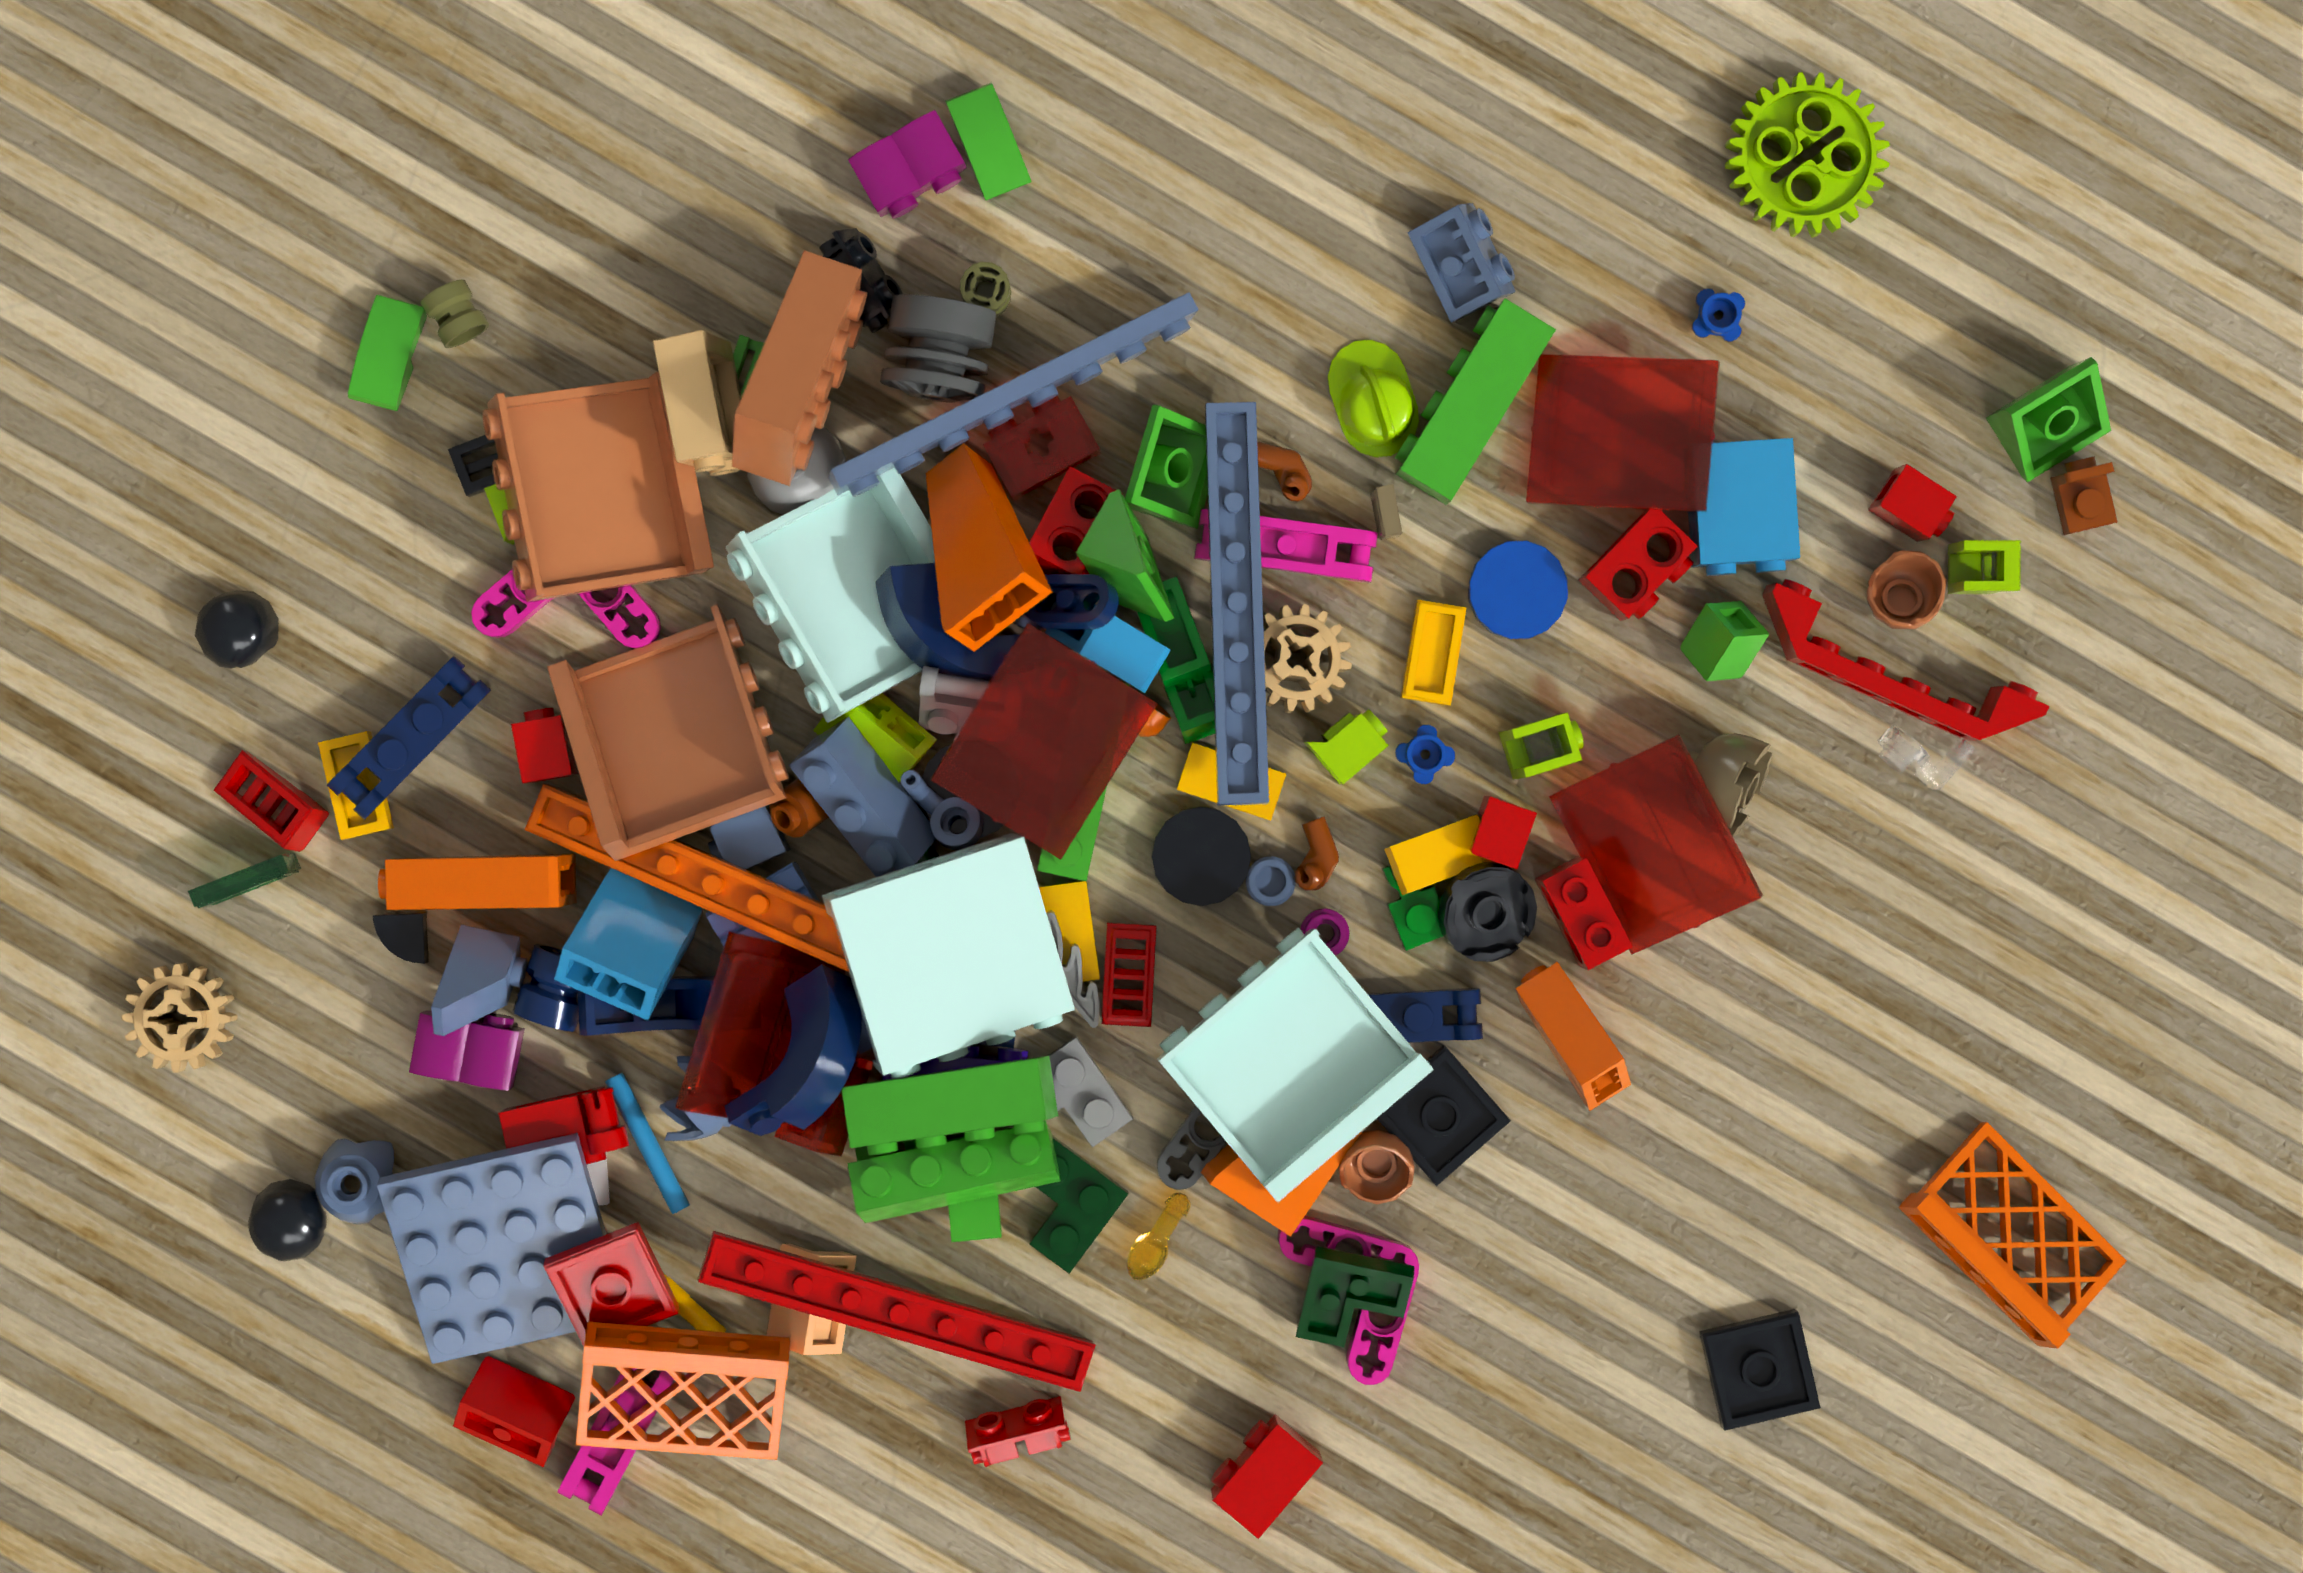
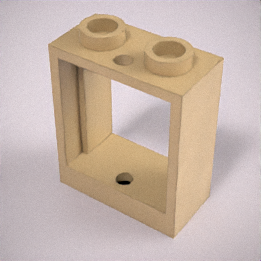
M703 330L653 341L676 462L694 466L695 472L709 471L710 476L725 475L739 471L740 469L732 467L735 412L741 400V393L731 342Z

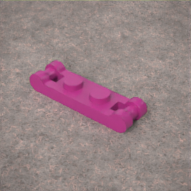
M1201 509L1199 524L1204 525L1201 543L1196 544L1194 559L1210 562L1208 509ZM1260 516L1261 568L1340 578L1357 582H1372L1373 567L1369 566L1371 548H1376L1377 532ZM1338 543L1351 545L1349 563L1335 561Z
M657 1370L660 1374L655 1384L643 1378L642 1380L656 1395H659L671 1386L674 1381L667 1371ZM621 1373L614 1386L625 1378ZM633 1385L614 1399L629 1416L648 1403ZM604 1406L601 1408L590 1430L610 1431L621 1422ZM653 1411L637 1423L645 1432H647L657 1411ZM581 1446L557 1493L568 1499H571L573 1495L590 1504L589 1510L602 1516L636 1450ZM587 1468L604 1476L600 1486L583 1477Z

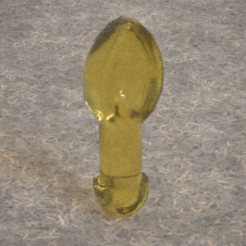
M1173 1193L1165 1201L1166 1207L1150 1232L1138 1236L1131 1245L1127 1258V1270L1132 1279L1138 1281L1147 1279L1157 1273L1168 1257L1169 1247L1167 1241L1183 1215L1187 1217L1190 1211L1191 1202L1185 1194Z

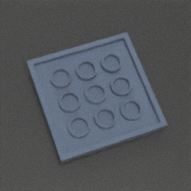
M578 1133L379 1178L377 1188L432 1364L576 1332L543 1265L545 1258L606 1235Z

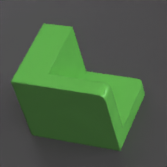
M1742 601L1706 603L1683 640L1680 649L1706 681L1738 679L1745 674L1769 636V633Z

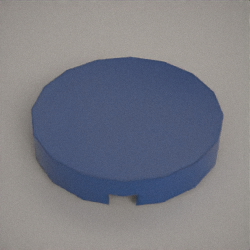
M1507 541L1488 550L1474 565L1469 580L1468 602L1476 620L1490 633L1507 639H1529L1547 631L1561 617L1568 599L1567 577L1560 561L1545 547L1529 541Z

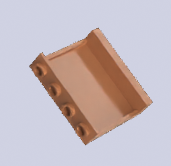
M655 372L649 378L520 396L505 397L504 393H497L487 402L488 409L483 410V426L487 439L495 440L498 459L493 460V476L497 489L505 490L508 510H503V526L507 539L515 541L518 560L513 561V576L517 589L525 591L527 602L697 575L714 568L694 466L676 462L659 372Z
M718 604L710 607L714 620L657 640L645 647L635 648L578 670H574L567 660L547 666L601 846L614 861L786 799L781 781L789 779L788 772L779 750L771 752L767 736L774 734V730L764 705L757 708L752 692L760 690L755 672L749 661L743 664L738 648L745 646L742 632L735 618L727 620Z

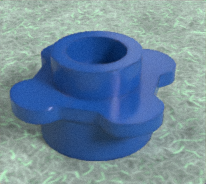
M1704 289L1696 296V303L1699 306L1698 317L1692 323L1694 334L1700 338H1705L1708 335L1721 336L1727 342L1736 340L1742 331L1739 326L1742 310L1745 307V300L1742 295L1736 292L1731 294H1715L1712 289ZM1715 311L1723 313L1721 320H1717L1714 317Z
M1431 725L1420 726L1417 729V735L1408 743H1400L1395 751L1397 760L1401 763H1406L1414 772V780L1419 784L1432 782L1435 772L1439 771L1443 766L1452 765L1455 760L1453 748L1444 745L1437 737L1436 728ZM1422 750L1429 751L1430 756L1428 759L1421 757Z

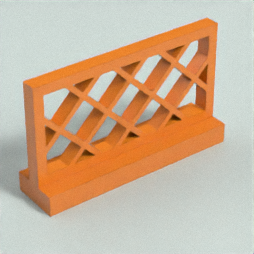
M1981 1122L1918 1193H1910L1898 1207L2037 1346L2058 1349L2071 1335L2067 1331L2069 1326L2127 1261L1988 1122ZM1984 1139L1997 1151L1998 1172H1975L1974 1151ZM2008 1162H2009L2017 1171L2009 1172V1171H2008ZM1964 1163V1172H1956ZM1998 1177L1999 1207L1976 1206L1975 1178ZM2009 1177H2024L2031 1184L2032 1206L2010 1207ZM1949 1178H1964L1966 1207L1951 1208L1937 1194ZM2043 1197H2044L2052 1206H2044V1205H2043ZM2010 1212H2033L2034 1242H2012ZM2044 1212H2059L2066 1219L2067 1241H2045ZM1957 1213H1966V1222ZM1977 1213H1999L2001 1242H1985L1978 1235ZM2078 1232H2079L2087 1241H2079V1240H2078ZM2093 1246L2107 1261L2094 1276H2080L2079 1247ZM2045 1247H2068L2069 1276L2047 1277ZM1992 1248H2001V1257ZM2012 1248H2034L2036 1277H2020L2013 1270ZM2069 1282L2070 1304L2058 1315L2048 1305L2047 1283ZM2080 1282H2088L2081 1290ZM2027 1283H2036V1292Z
M588 1322L582 1361L576 1445L777 1460L789 1367L790 1337ZM593 1366L615 1367L625 1378L606 1392L593 1378ZM652 1370L667 1371L676 1382L659 1395H656L642 1378ZM703 1374H714L726 1386L707 1399L692 1382ZM754 1378L776 1379L774 1392L759 1403L743 1388L744 1385ZM633 1385L648 1403L629 1416L614 1399ZM684 1389L699 1406L682 1419H679L665 1402ZM592 1392L597 1399L590 1404ZM734 1393L749 1410L730 1423L715 1407ZM604 1406L621 1422L610 1431L588 1430L589 1417ZM771 1406H773L772 1418L766 1412ZM656 1410L671 1427L660 1435L647 1434L637 1423ZM705 1414L721 1428V1431L710 1439L697 1438L688 1428ZM755 1418H758L770 1431L769 1443L747 1441L738 1431Z

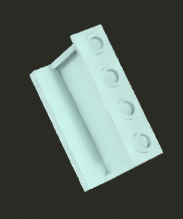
M895 468L878 475L877 478L880 483L858 496L853 497L850 490L837 495L833 489L820 498L814 499L747 534L744 531L738 533L725 547L728 551L727 561L730 569L740 581L745 580L754 596L753 606L758 617L765 625H771L780 641L778 647L784 662L789 668L797 670L806 685L804 693L809 705L816 713H822L827 723L923 671L902 651L887 628L881 612L875 583L890 566L935 563L931 526L902 476L897 473Z
M1010 833L822 895L827 914L834 920L876 1057L875 1060H872L874 1067L883 1075L891 1074L892 1078H901L914 1074L921 1069L919 1063L936 1057L939 1058L940 1062L958 1059L968 1054V1046L986 1041L987 1045L1007 1042L1016 1037L1015 1030L1032 1024L1034 1029L1047 1028L1062 1022L1061 1014L1075 1010L1023 836Z
M1299 927L1276 945V948L1281 953L1266 967L1259 960L1237 979L1242 985L1239 990L1228 999L1220 993L1198 1012L1203 1020L1189 1032L1181 1026L1159 1045L1164 1053L1157 1058L1277 1202L1283 1199L1434 1070L1420 1053H1416L1319 937L1320 933L1315 928L1308 930L1305 934Z

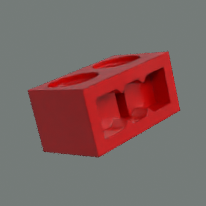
M1072 467L1068 468L1029 542L1044 575L1089 574L1078 556L1075 560L1065 561L1055 555L1053 548L1061 545L1067 546L1076 554L1095 518L1086 519L1080 516L1075 506L1086 504L1093 507L1099 513L1108 495L1116 491Z
M1653 505L1643 511L1578 581L1620 621L1629 619L1632 615L1639 620L1659 600V597L1654 593L1666 579L1675 583L1693 565L1694 562L1688 556L1698 546L1656 505ZM1652 535L1663 537L1669 544V556L1664 562L1653 560L1647 552V543ZM1618 571L1629 573L1635 581V591L1628 599L1618 596L1613 590L1612 580Z
M1577 856L1534 879L1580 967L1590 970L1633 947L1587 858Z

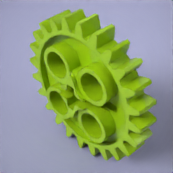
M1798 72L1793 77L1790 88L1784 78L1779 77L1773 83L1774 95L1765 87L1760 88L1755 93L1759 105L1747 101L1741 107V111L1748 120L1735 119L1730 126L1732 130L1741 135V137L1731 138L1725 143V148L1738 153L1736 157L1724 164L1725 169L1739 170L1740 174L1729 184L1730 189L1745 187L1747 194L1741 199L1739 205L1742 207L1755 202L1758 205L1753 217L1755 221H1758L1767 213L1773 216L1771 221V231L1773 232L1784 222L1789 223L1790 237L1797 236L1804 224L1807 225L1811 238L1816 237L1821 233L1822 222L1825 223L1831 233L1836 232L1841 228L1840 216L1851 223L1859 217L1855 205L1864 209L1872 205L1874 201L1866 190L1878 191L1884 185L1873 174L1883 172L1890 164L1884 159L1877 158V154L1888 148L1890 142L1875 140L1874 135L1885 126L1884 121L1869 122L1867 117L1874 110L1875 105L1872 103L1859 108L1856 104L1861 93L1859 88L1848 96L1842 94L1844 80L1842 78H1839L1830 88L1825 87L1824 73L1819 72L1814 77L1811 85H1807L1803 72ZM1803 110H1813L1820 115L1822 119L1821 131L1810 130L1804 125L1802 121ZM1837 127L1842 129L1843 134L1823 148L1812 159L1804 162L1778 183L1772 182L1771 176L1790 163L1802 151L1809 149ZM1764 139H1772L1780 144L1783 151V157L1780 161L1770 160L1764 155L1761 146ZM1840 149L1850 156L1852 161L1850 171H1841L1834 166L1831 158L1833 150ZM1793 179H1802L1810 185L1812 189L1810 201H1802L1794 196L1791 190Z

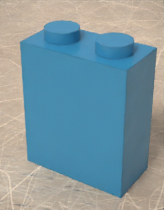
M1793 438L1692 444L1684 449L1689 538L1698 546L1690 554L1691 560L1694 562L1691 568L1706 567V576L1736 574V565L1755 564L1756 573L1777 572L1786 570V562L1800 558Z
M610 868L565 943L554 980L648 1020L694 938L703 908Z

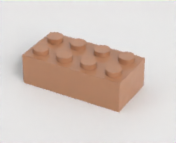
M804 250L735 412L732 467L788 486L791 485L797 468L806 470L814 448V441L810 440L814 428H823L831 405V400L827 399L831 387L838 389L845 374L847 360L843 358L847 347L855 349L861 335L863 320H860L867 297V293L860 290L861 269Z

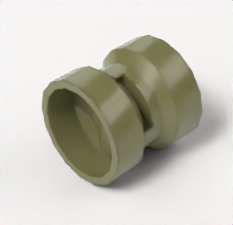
M979 262L965 270L960 281V292L963 301L995 311L996 317L1006 311L1011 302V288L1008 276L1004 270L992 262Z
M462 279L435 289L421 300V305L427 316L435 319L439 325L438 336L445 348L464 344L482 334L489 327L483 312L474 308L471 302L472 292L466 281Z

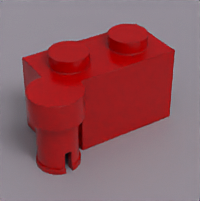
M605 1086L530 1102L508 1107L498 1113L506 1149L578 1133L586 1164H591L607 1159L605 1152L621 1149L630 1144L626 1126H620L613 1087L605 1088Z

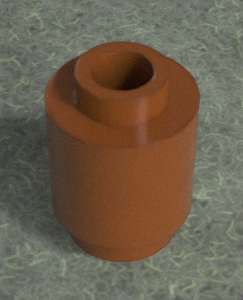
M799 778L783 788L786 799L769 805L771 820L775 827L786 835L795 838L802 837L829 818Z

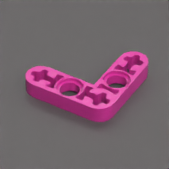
M512 569L476 600L471 611L472 622L476 629L484 635L495 638L506 637L516 631L553 598L527 602L523 590L519 591L516 587ZM633 585L618 587L615 598L605 603L594 599L591 592L579 594L615 638L624 646L642 648L658 639L661 631L660 619ZM510 586L514 596L525 603L527 607L521 612L519 606L513 604L503 613V617L506 620L504 626L501 627L495 623L487 625L485 620L490 614L486 607L490 603L500 607L509 601L511 597L505 594L504 590ZM628 595L634 600L633 603L625 606L629 612L638 618L646 615L649 620L644 625L648 633L644 638L638 635L627 637L625 632L629 629L630 625L622 614L616 613L613 620L608 616V612L622 606Z
M1305 1215L1293 1233H1297L1300 1226L1308 1227L1307 1233L1309 1237L1323 1241V1232H1332L1326 1243V1248L1335 1250L1336 1245L1341 1240L1351 1238L1361 1244L1363 1256L1371 1257V1245L1375 1244L1380 1246L1376 1251L1378 1257L1391 1260L1394 1259L1396 1252L1403 1253L1402 1257L1406 1264L1415 1266L1414 1280L1404 1318L1395 1317L1391 1324L1377 1326L1369 1319V1311L1363 1309L1358 1311L1346 1361L1351 1375L1358 1382L1364 1385L1381 1383L1389 1376L1394 1364L1419 1274L1418 1258L1408 1245L1400 1241ZM1279 1230L1278 1242L1283 1254L1294 1262L1311 1266L1316 1246L1304 1244L1301 1251H1295L1293 1242L1287 1239V1234ZM1365 1329L1378 1337H1391L1389 1344L1379 1339L1376 1355L1383 1363L1381 1367L1372 1366L1370 1373H1364L1361 1362L1356 1360L1358 1354L1363 1356L1369 1352L1370 1337H1361Z

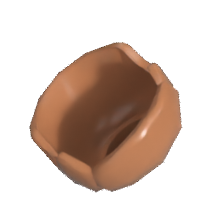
M1897 551L1873 571L1868 581L1867 602L1875 618L1892 629H1917L1931 621L1942 607L1945 597L1946 577L1939 563L1925 553L1919 551Z
M1381 1130L1361 1133L1339 1165L1341 1184L1345 1189L1350 1190L1355 1197L1366 1202L1382 1204L1396 1200L1413 1183L1414 1162L1410 1149L1394 1134Z

